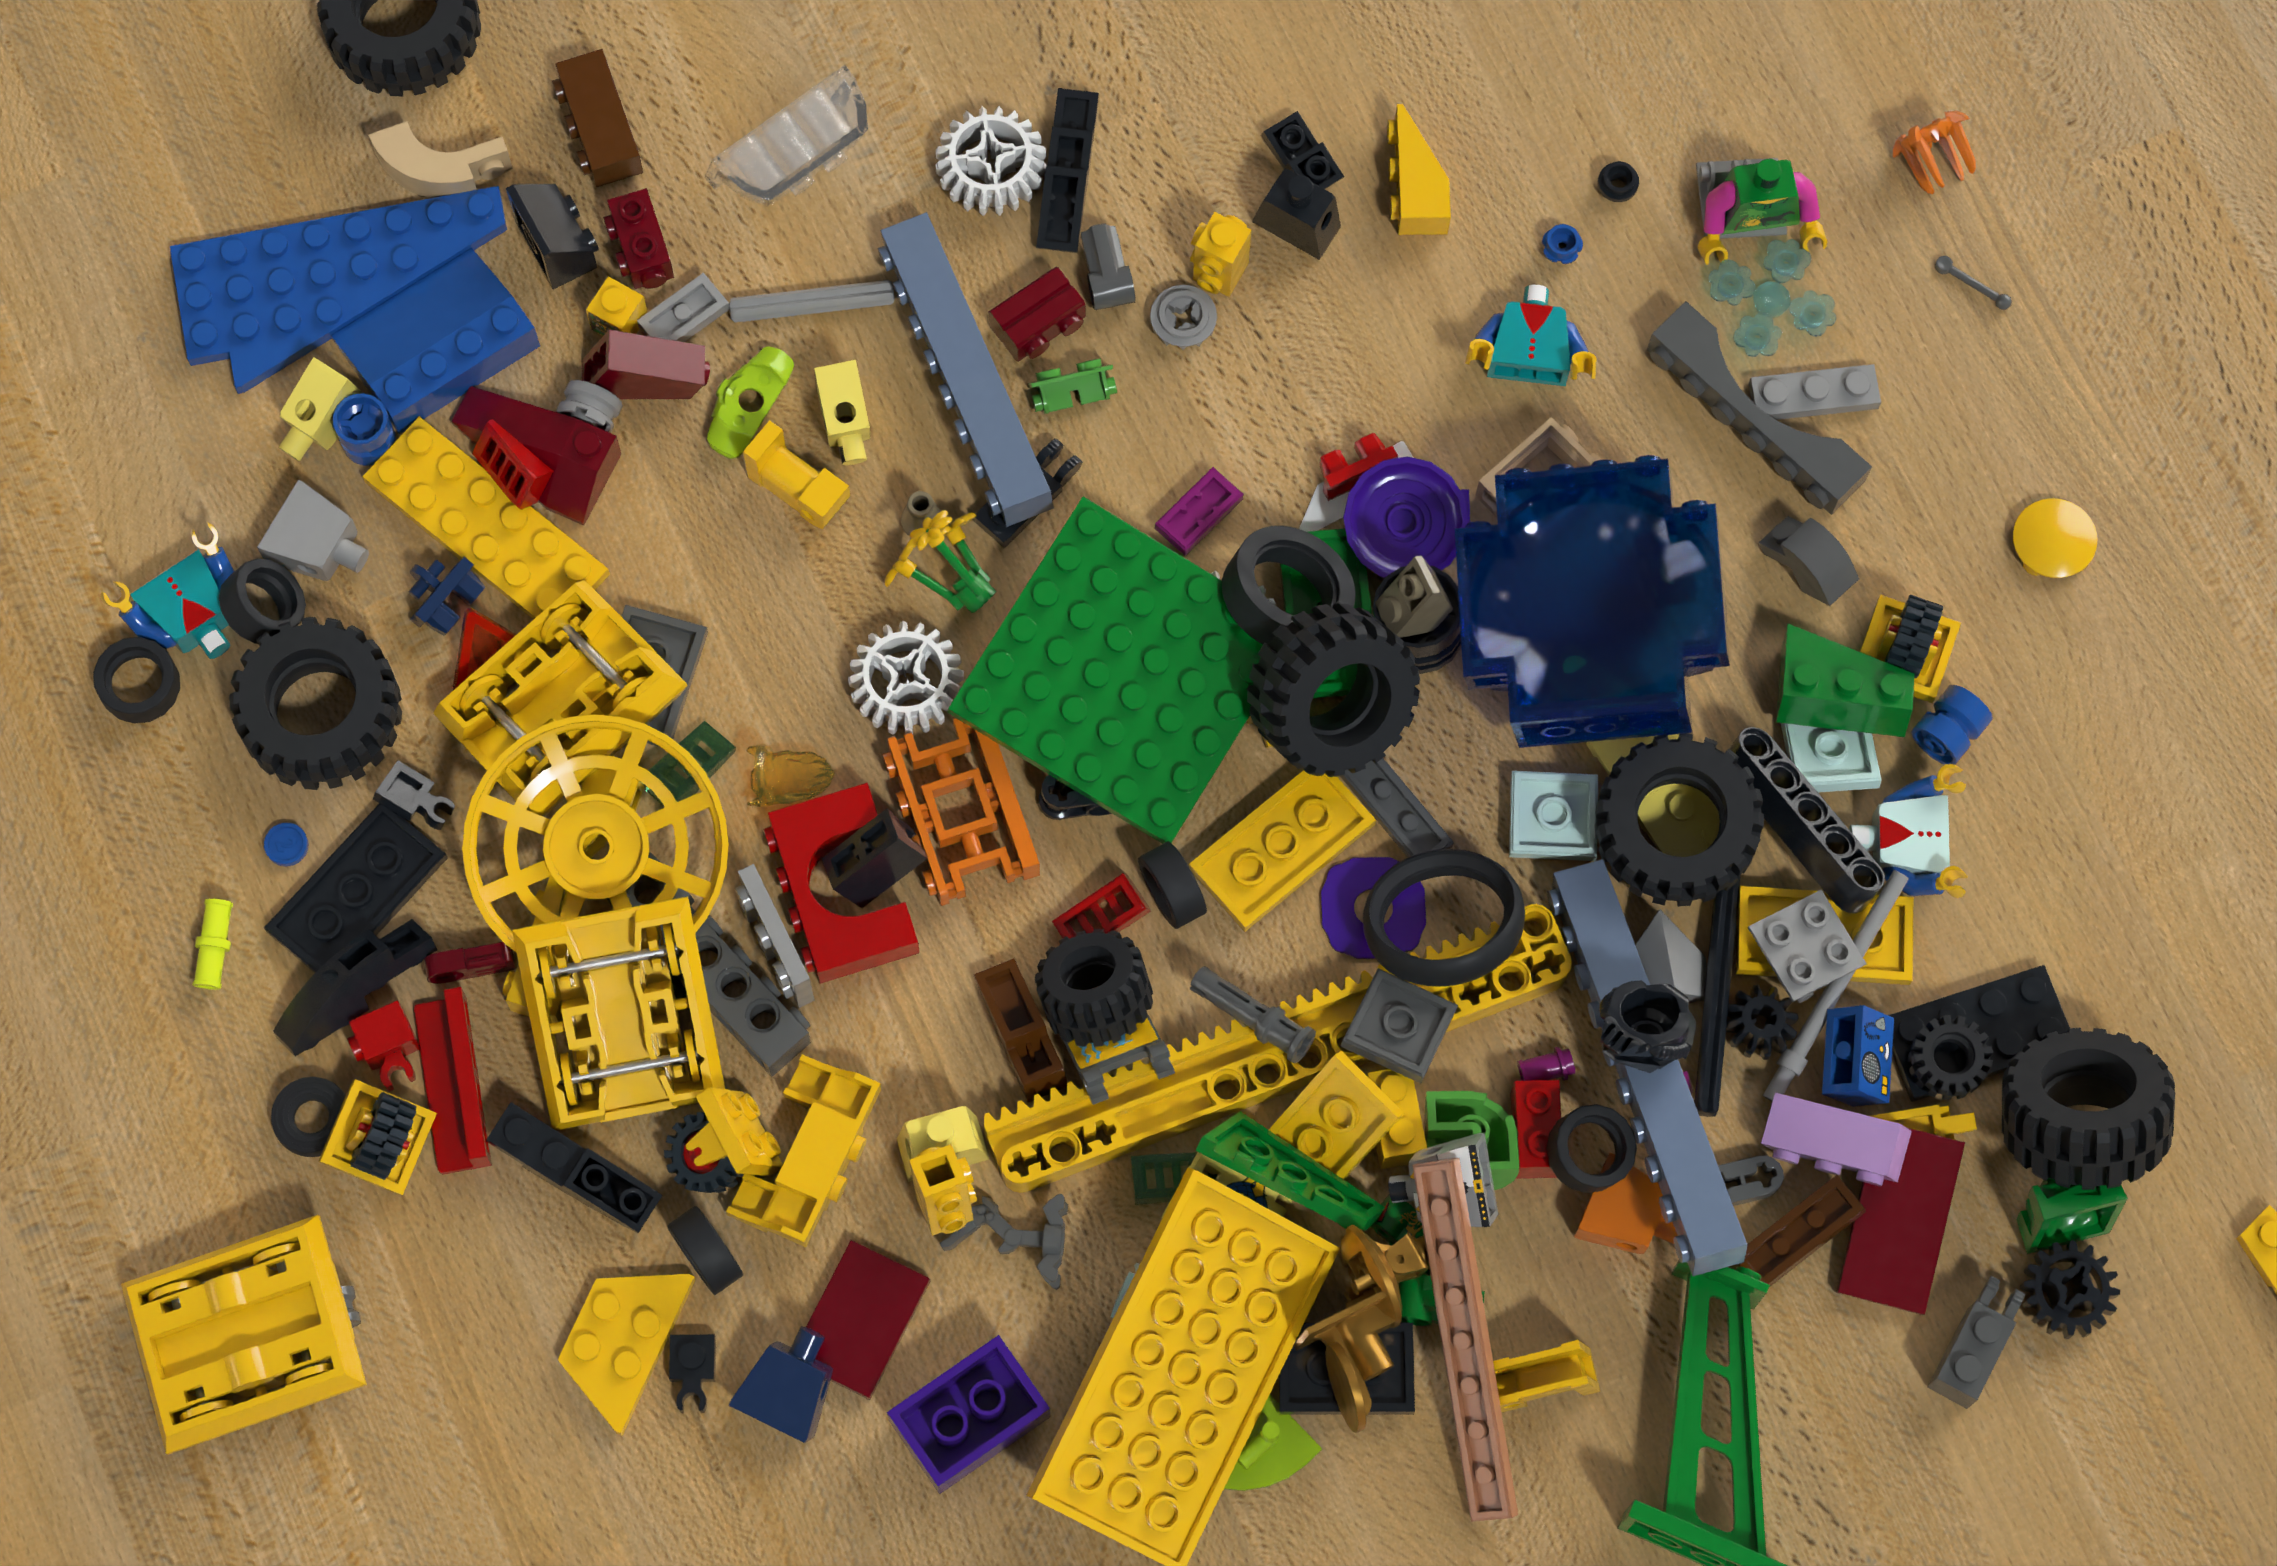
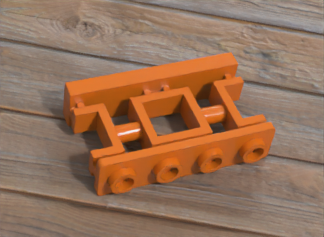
M957 718L953 719L957 740L918 752L911 732L898 740L895 736L888 738L889 752L882 754L889 778L897 776L902 791L895 793L902 817L911 816L915 827L916 835L911 840L925 850L928 858L926 863L929 870L922 872L929 896L937 894L941 906L949 904L950 899L966 897L961 876L1001 864L1007 883L1014 882L1019 877L1027 880L1040 876V863L999 744ZM971 733L974 735L989 779V783L986 784L983 782L979 768L957 774L952 761L953 757L971 752L967 736ZM905 754L909 755L914 770L935 763L941 779L921 786L925 803L920 805L918 804L902 757ZM974 786L984 818L945 830L934 798ZM1000 811L1017 860L1012 863L1006 846L984 853L978 837L998 830L994 814ZM935 832L940 848L962 841L967 859L948 864V872L952 882L945 884L929 837V833Z

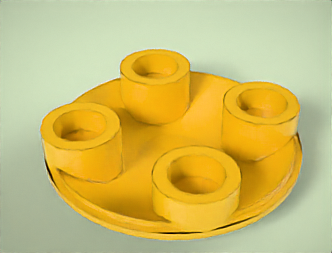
M2049 498L2036 501L2021 512L2014 525L2013 544L2018 557L2023 562L2024 569L2029 574L2034 576L2042 575L2049 578H2066L2087 568L2096 552L2097 533L2092 520L2080 507L2066 500Z

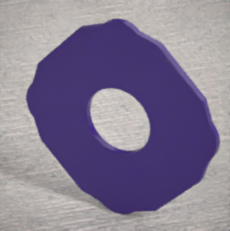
M1391 857L1352 858L1342 864L1333 866L1329 870L1321 890L1322 928L1329 938L1331 947L1335 951L1345 953L1356 959H1376L1366 942L1363 923L1355 914L1354 904L1361 893L1371 890L1378 879L1391 867L1399 863V861ZM1421 882L1409 886L1392 901V915L1384 923V930L1390 941L1404 952L1412 951L1419 945L1421 934L1426 926L1425 888Z

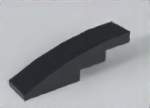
M1058 88L1048 164L1046 165L1036 244L1037 249L1078 253L1099 93Z

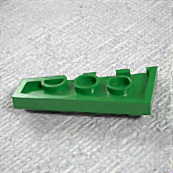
M1241 1111L1202 1136L1195 1150L1338 1223L1345 1229L1355 1225L1364 1232L1379 1220L1385 1209L1383 1205Z

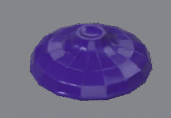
M1408 456L1383 460L1364 472L1348 494L1343 516L1347 542L1360 563L1383 578L1398 568L1407 566L1415 556L1422 555L1429 566H1435L1440 570L1448 567L1464 545L1469 523L1465 497L1452 476L1430 461Z

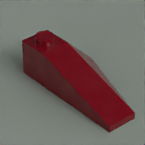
M470 386L451 421L452 424L476 445L487 421L493 419L553 470L538 502L545 509L584 526L621 456L617 436L577 418ZM493 439L487 449L491 453L496 446ZM503 451L499 457V460L502 462L506 456ZM511 464L510 469L513 471L515 466Z

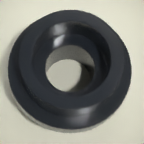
M1618 161L1606 165L1598 177L1600 193L1606 199L1613 202H1625L1631 199L1639 187L1637 172L1626 162ZM1621 180L1625 186L1623 188L1615 187L1611 184V181Z

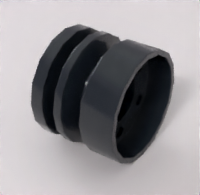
M1435 566L1430 567L1436 573L1453 610L1433 632L1400 638L1415 657L1414 665L1418 667L1419 674L1437 671L1450 663L1462 647L1465 631L1464 608L1460 588L1450 575ZM1400 567L1386 576L1376 590L1373 615L1384 625L1385 623L1380 617L1375 602L1405 567Z

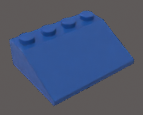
M470 248L331 335L333 341L370 394L383 403L390 422L398 434L406 431L419 416L425 419L465 394L470 386H478L540 347L533 324L510 292L473 248Z

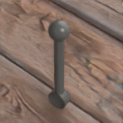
M1941 256L1937 259L1935 268L1940 274L1950 273L1995 301L1996 306L2001 310H2007L2011 306L2012 300L2009 295L1996 293L1954 267L1950 257Z

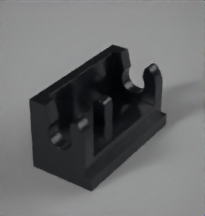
M886 808L822 858L833 890L860 908L865 907L928 859L925 850L911 840L916 835L915 831Z

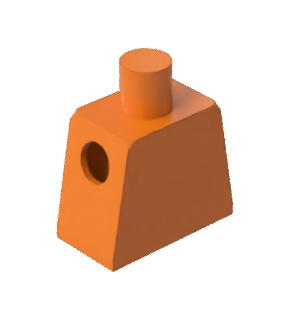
M1609 1153L1600 1174L1611 1167L1615 1154ZM1633 1166L1627 1176L1603 1191L1592 1192L1574 1237L1579 1240L1636 1254H1644L1653 1236L1674 1244V1237L1678 1235L1673 1222L1666 1223L1663 1218L1659 1204V1197L1663 1196L1658 1182L1651 1183L1647 1174Z

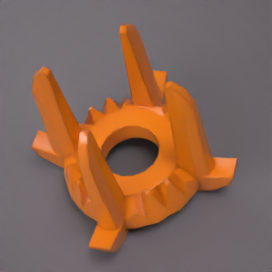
M1956 110L1944 112L1945 118H1938L1921 129L1916 125L1910 128L1908 136L1903 134L1895 142L1893 157H1898L1901 153L1904 155L1921 188L1929 194H1934L1935 191L1917 150L1936 183L1941 188L1945 186L1931 151L1932 142L1936 143L1939 141L1961 181L1964 180L1963 168L1949 135L1952 136L1969 172L1974 174L1976 170V160L1961 124V121L1970 119L1965 113Z

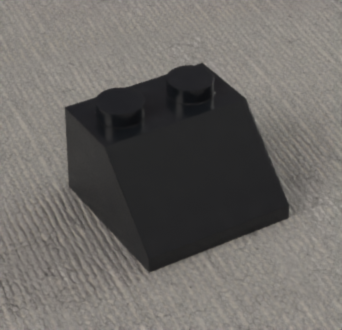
M513 184L506 188L515 222L553 290L597 268L594 253L599 251L598 245L589 228L581 230L576 219L580 217V214L569 194L563 197L556 184Z

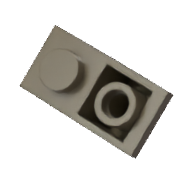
M1422 555L1415 556L1375 602L1386 627L1399 638L1433 632L1453 610L1436 573Z

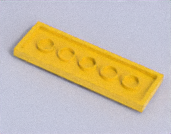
M420 416L362 476L368 486L459 560L465 557L474 565L471 569L533 620L574 583L585 580L596 590L610 575L609 569L533 507L529 506L520 510L514 505L482 466Z

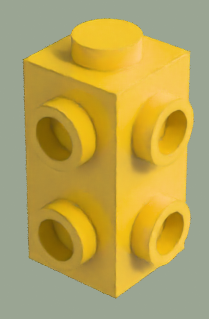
M1214 211L1208 224L1201 222L1197 227L1191 241V245L1195 246L1190 257V262L1194 263L1193 280L1197 281V284L1203 290L1212 294L1221 293L1230 297L1248 266L1252 230L1247 228V225L1242 220L1232 215L1223 216Z
M951 1144L942 1148H927L920 1152L917 1157L909 1160L916 1197L932 1236L941 1232L946 1234L956 1232L962 1229L966 1223L974 1220L971 1207L972 1203L977 1202L972 1185L974 1179L966 1158L957 1159Z

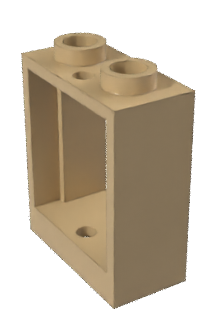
M1550 417L1479 480L1475 496L1534 554L1606 490L1610 474L1608 473L1607 465L1595 453L1589 454L1579 444L1578 437L1570 427L1565 424L1559 425ZM1547 446L1587 486L1544 523L1505 483Z

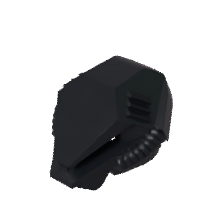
M1642 980L1630 981L1619 987H1614L1602 999L1599 1011L1600 1017L1604 1020L1600 1043L1603 1044L1602 1052L1613 1061L1652 1073L1674 1060L1687 1058L1693 1045L1696 1022L1694 1016L1689 1011L1688 996L1670 984L1646 985Z

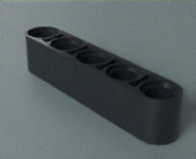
M1745 728L1729 749L1739 756L1737 764L1742 769L1748 767L1755 777L1753 786L1755 789H1760L1763 799L1761 813L1764 814V819L1841 910L1854 914L1862 912L1884 885L1885 876L1881 867L1773 738L1760 728Z

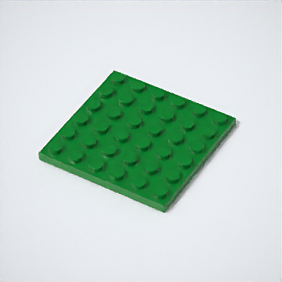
M1083 496L952 701L947 713L1161 844L1168 841L1172 843L1250 717L1249 710L1252 705L1247 702V688L1249 685H1253V681L1249 676L1253 663H1259L1261 657L1258 655V652L1263 644L1249 636L1231 616L1223 598L1222 580Z

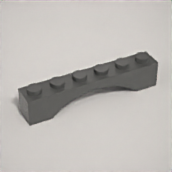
M1687 301L1652 333L1647 351L1650 352L1653 362L1665 371L1669 369L1678 377L1682 387L1688 394L1695 398L1700 397L1711 407V411L1717 420L1724 425H1731L1742 435L1744 443L1752 451L1763 453L1772 461L1774 469L1782 478L1787 481L1793 480L1801 487L1812 505L1819 509L1824 508L1832 515L1866 481L1872 466L1842 439L1820 437L1795 430L1772 418L1749 399L1739 388L1727 368L1720 349L1717 328Z

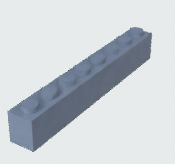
M927 212L880 230L884 246L878 248L880 258L886 271L892 269L895 271L898 278L897 281L893 282L896 295L900 304L903 306L909 303L913 315L908 316V320L916 340L924 338L928 349L923 351L931 374L939 372L944 384L938 386L942 400L947 410L953 407L956 410L959 419L953 422L962 444L970 442L974 451V455L969 456L970 463L977 479L985 478L990 490L984 493L992 514L997 515L1001 513L1006 527L1053 509L1051 490Z

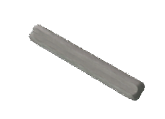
M883 280L736 297L730 299V315L733 322H745L891 305L894 303V290L891 281Z

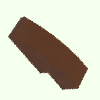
M1013 958L974 974L986 1008L1027 1102L1034 1101V1095L1039 1094L1041 1097L1049 1095L1050 1089L1054 1087L1057 1090L1066 1088L1067 1079L1064 1067L1048 1036L1046 1025L1015 959Z

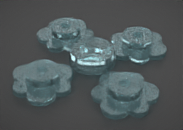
M1790 239L1786 243L1774 240L1767 246L1768 256L1764 258L1763 266L1765 269L1772 271L1771 276L1776 282H1765L1756 289L1755 283L1750 279L1751 270L1746 266L1739 267L1735 261L1730 259L1722 261L1718 270H1713L1709 274L1708 279L1712 284L1710 295L1716 301L1722 302L1727 300L1730 305L1735 306L1740 304L1742 298H1749L1754 294V306L1758 314L1754 318L1744 316L1740 321V328L1733 335L1735 344L1745 348V353L1750 357H1756L1759 353L1764 356H1772L1776 353L1778 349L1777 340L1780 339L1782 331L1778 326L1773 325L1772 318L1779 317L1788 308L1791 315L1795 317L1793 321L1795 328L1799 330L1806 329L1811 336L1818 337L1823 335L1827 326H1832L1836 322V315L1832 312L1835 302L1831 296L1826 294L1818 296L1816 292L1809 290L1804 293L1803 298H1795L1791 301L1788 290L1780 284L1788 282L1791 278L1794 280L1802 279L1805 274L1804 269L1811 262L1810 253L1805 249H1799V243L1794 239Z

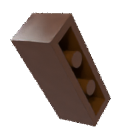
M603 49L555 63L559 79L552 80V84L559 104L566 102L568 104L571 114L564 116L571 140L580 139L583 150L576 153L583 175L592 174L597 188L642 174L643 168L640 155Z

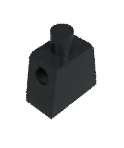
M1289 169L1282 171L1252 220V223L1318 260L1321 259L1341 228L1336 197L1329 191L1314 184L1308 177L1298 175Z

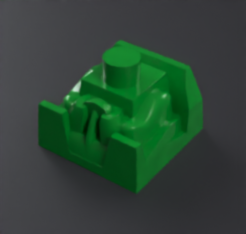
M2048 1178L2046 1181L2043 1180L2040 1186H2032L2028 1194L2029 1198L2026 1200L2027 1210L2020 1211L2016 1219L2027 1254L2049 1249V1246L2055 1242L2062 1246L2068 1244L2071 1240L2078 1242L2109 1234L2128 1199L2122 1186L2107 1189L2106 1185L2095 1186V1190H2082L2080 1185L2070 1184L2069 1188L2059 1186L2051 1178Z

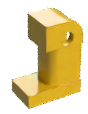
M770 420L743 451L748 478L760 487L764 486L798 511L802 518L815 527L824 529L850 498L849 485L826 468L818 472L788 450L785 445L783 429Z
M1579 1340L1563 1343L1560 1347L1512 1359L1506 1357L1493 1361L1501 1412L1527 1407V1401L1570 1390H1575L1583 1396L1601 1392L1591 1349Z

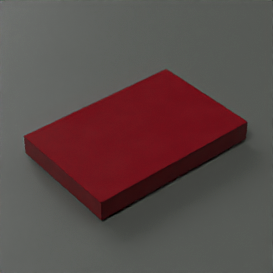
M850 1240L806 1326L825 1337L816 1360L833 1368L830 1381L871 1400L931 1282L930 1278Z

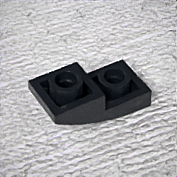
M1298 111L1261 134L1283 169H1289L1298 175L1306 176L1323 189L1344 178L1343 173L1324 143L1318 144Z

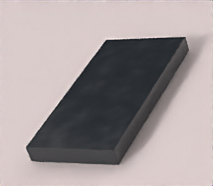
M379 803L269 921L264 929L297 959L316 973L332 956L370 929L377 936L448 857L445 852L403 817Z

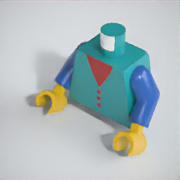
M1528 285L1524 288L1523 303L1507 302L1504 313L1493 314L1476 334L1475 339L1469 345L1465 364L1470 365L1471 360L1482 361L1485 364L1484 369L1488 370L1487 377L1566 387L1570 364L1571 380H1577V373L1581 372L1588 373L1591 379H1595L1597 358L1588 351L1576 325L1567 321L1566 310L1562 307L1548 306L1549 289L1542 285Z
M207 522L210 530L213 532L211 540L201 542L197 539L194 529L191 533L194 544L200 549H205L204 555L198 549L131 594L126 585L113 581L121 590L120 599L112 602L104 592H101V599L106 605L119 608V616L138 637L153 640L165 649L176 646L182 653H187L200 645L208 658L214 659L224 654L230 647V642L221 631L229 626L221 612L219 594L221 585L234 572V569L223 547H218L216 544L218 541L217 529L213 524ZM129 596L132 597L133 601H129Z

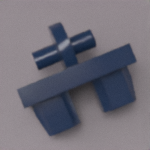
M463 557L441 582L437 577L445 569V566L438 560H435L427 570L415 564L410 570V574L417 582L408 591L409 594L419 600L426 590L432 593L410 620L419 628L425 623L434 631L443 636L446 635L460 618L459 615L443 603L451 591L470 606L485 589L484 584L470 571L474 564Z

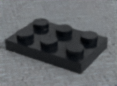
M1304 1323L1297 1339L1306 1328L1316 1323ZM1400 1323L1395 1328H1388L1378 1333L1394 1366L1384 1373L1365 1381L1371 1398V1409L1368 1415H1414L1413 1323ZM1317 1340L1297 1351L1293 1345L1279 1374V1415H1342L1329 1379L1325 1355L1326 1346L1321 1340Z

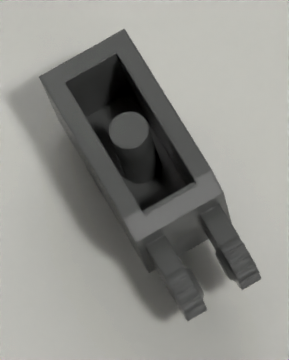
M1993 1276L1989 1277L1977 1301L1967 1309L1927 1388L1966 1409L1978 1400L2017 1323L2013 1319L2025 1296V1293L2015 1289L2008 1297L2002 1314L1989 1308L1988 1305L1991 1299L1995 1297L2000 1280Z

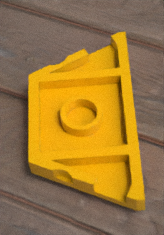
M690 1274L596 1278L558 1357L562 1367L597 1408L616 1434L623 1436L695 1283V1277Z

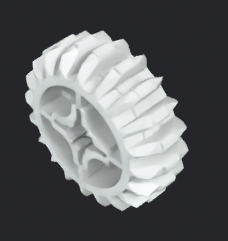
M981 106L978 117H973L968 111L963 114L964 124L952 120L950 123L951 133L943 132L940 137L943 146L936 148V159H938L936 174L942 177L940 179L942 189L951 190L950 199L953 203L964 199L963 207L967 212L975 204L979 205V213L982 216L987 213L988 207H995V212L1000 216L1003 213V205L1008 204L1011 209L1016 211L1019 208L1018 198L1030 202L1032 199L1031 189L1039 190L1042 185L1040 176H1043L1046 172V163L1043 161L1046 158V148L1040 145L1041 135L1039 131L1031 132L1032 124L1029 119L1018 123V114L1015 110L1008 117H1004L1000 106L996 108L994 115H987V110ZM996 138L1008 141L1010 144L999 142ZM981 140L977 147L966 150V154L961 155L966 147L975 141ZM987 150H990L991 159H995V173L992 172L991 163L986 161ZM1022 167L1014 177L1001 183L1002 178L1006 174L1016 172V168ZM971 178L981 179V180H983L986 184H982V183L976 182V181L972 180Z
M902 621L899 625L900 632L893 633L892 628L886 624L883 626L884 637L880 638L877 634L870 633L868 641L871 647L859 645L857 647V655L861 659H853L850 662V669L856 673L848 677L849 686L856 689L851 693L853 703H863L859 709L862 717L874 714L872 719L874 727L878 728L885 721H888V732L892 735L896 733L898 725H904L906 734L911 732L913 734V725L920 724L921 730L927 733L930 730L929 719L932 718L936 723L942 725L945 721L942 710L948 711L953 701L952 698H955L961 689V686L957 684L964 680V671L957 668L961 664V657L959 654H950L953 649V644L950 640L939 643L940 632L937 629H934L925 636L924 624L921 622L915 626L914 632L908 631L907 623ZM901 651H912L903 658L891 656V654ZM928 658L938 666L942 674L938 688L932 686L930 679L923 674L926 669L925 662ZM875 669L881 671L883 678L889 682L886 688L887 695L884 700L875 692L871 685ZM906 673L914 675L913 682L909 683L907 679V684H899L900 675L903 674L905 678ZM909 699L922 701V703L913 706H901Z

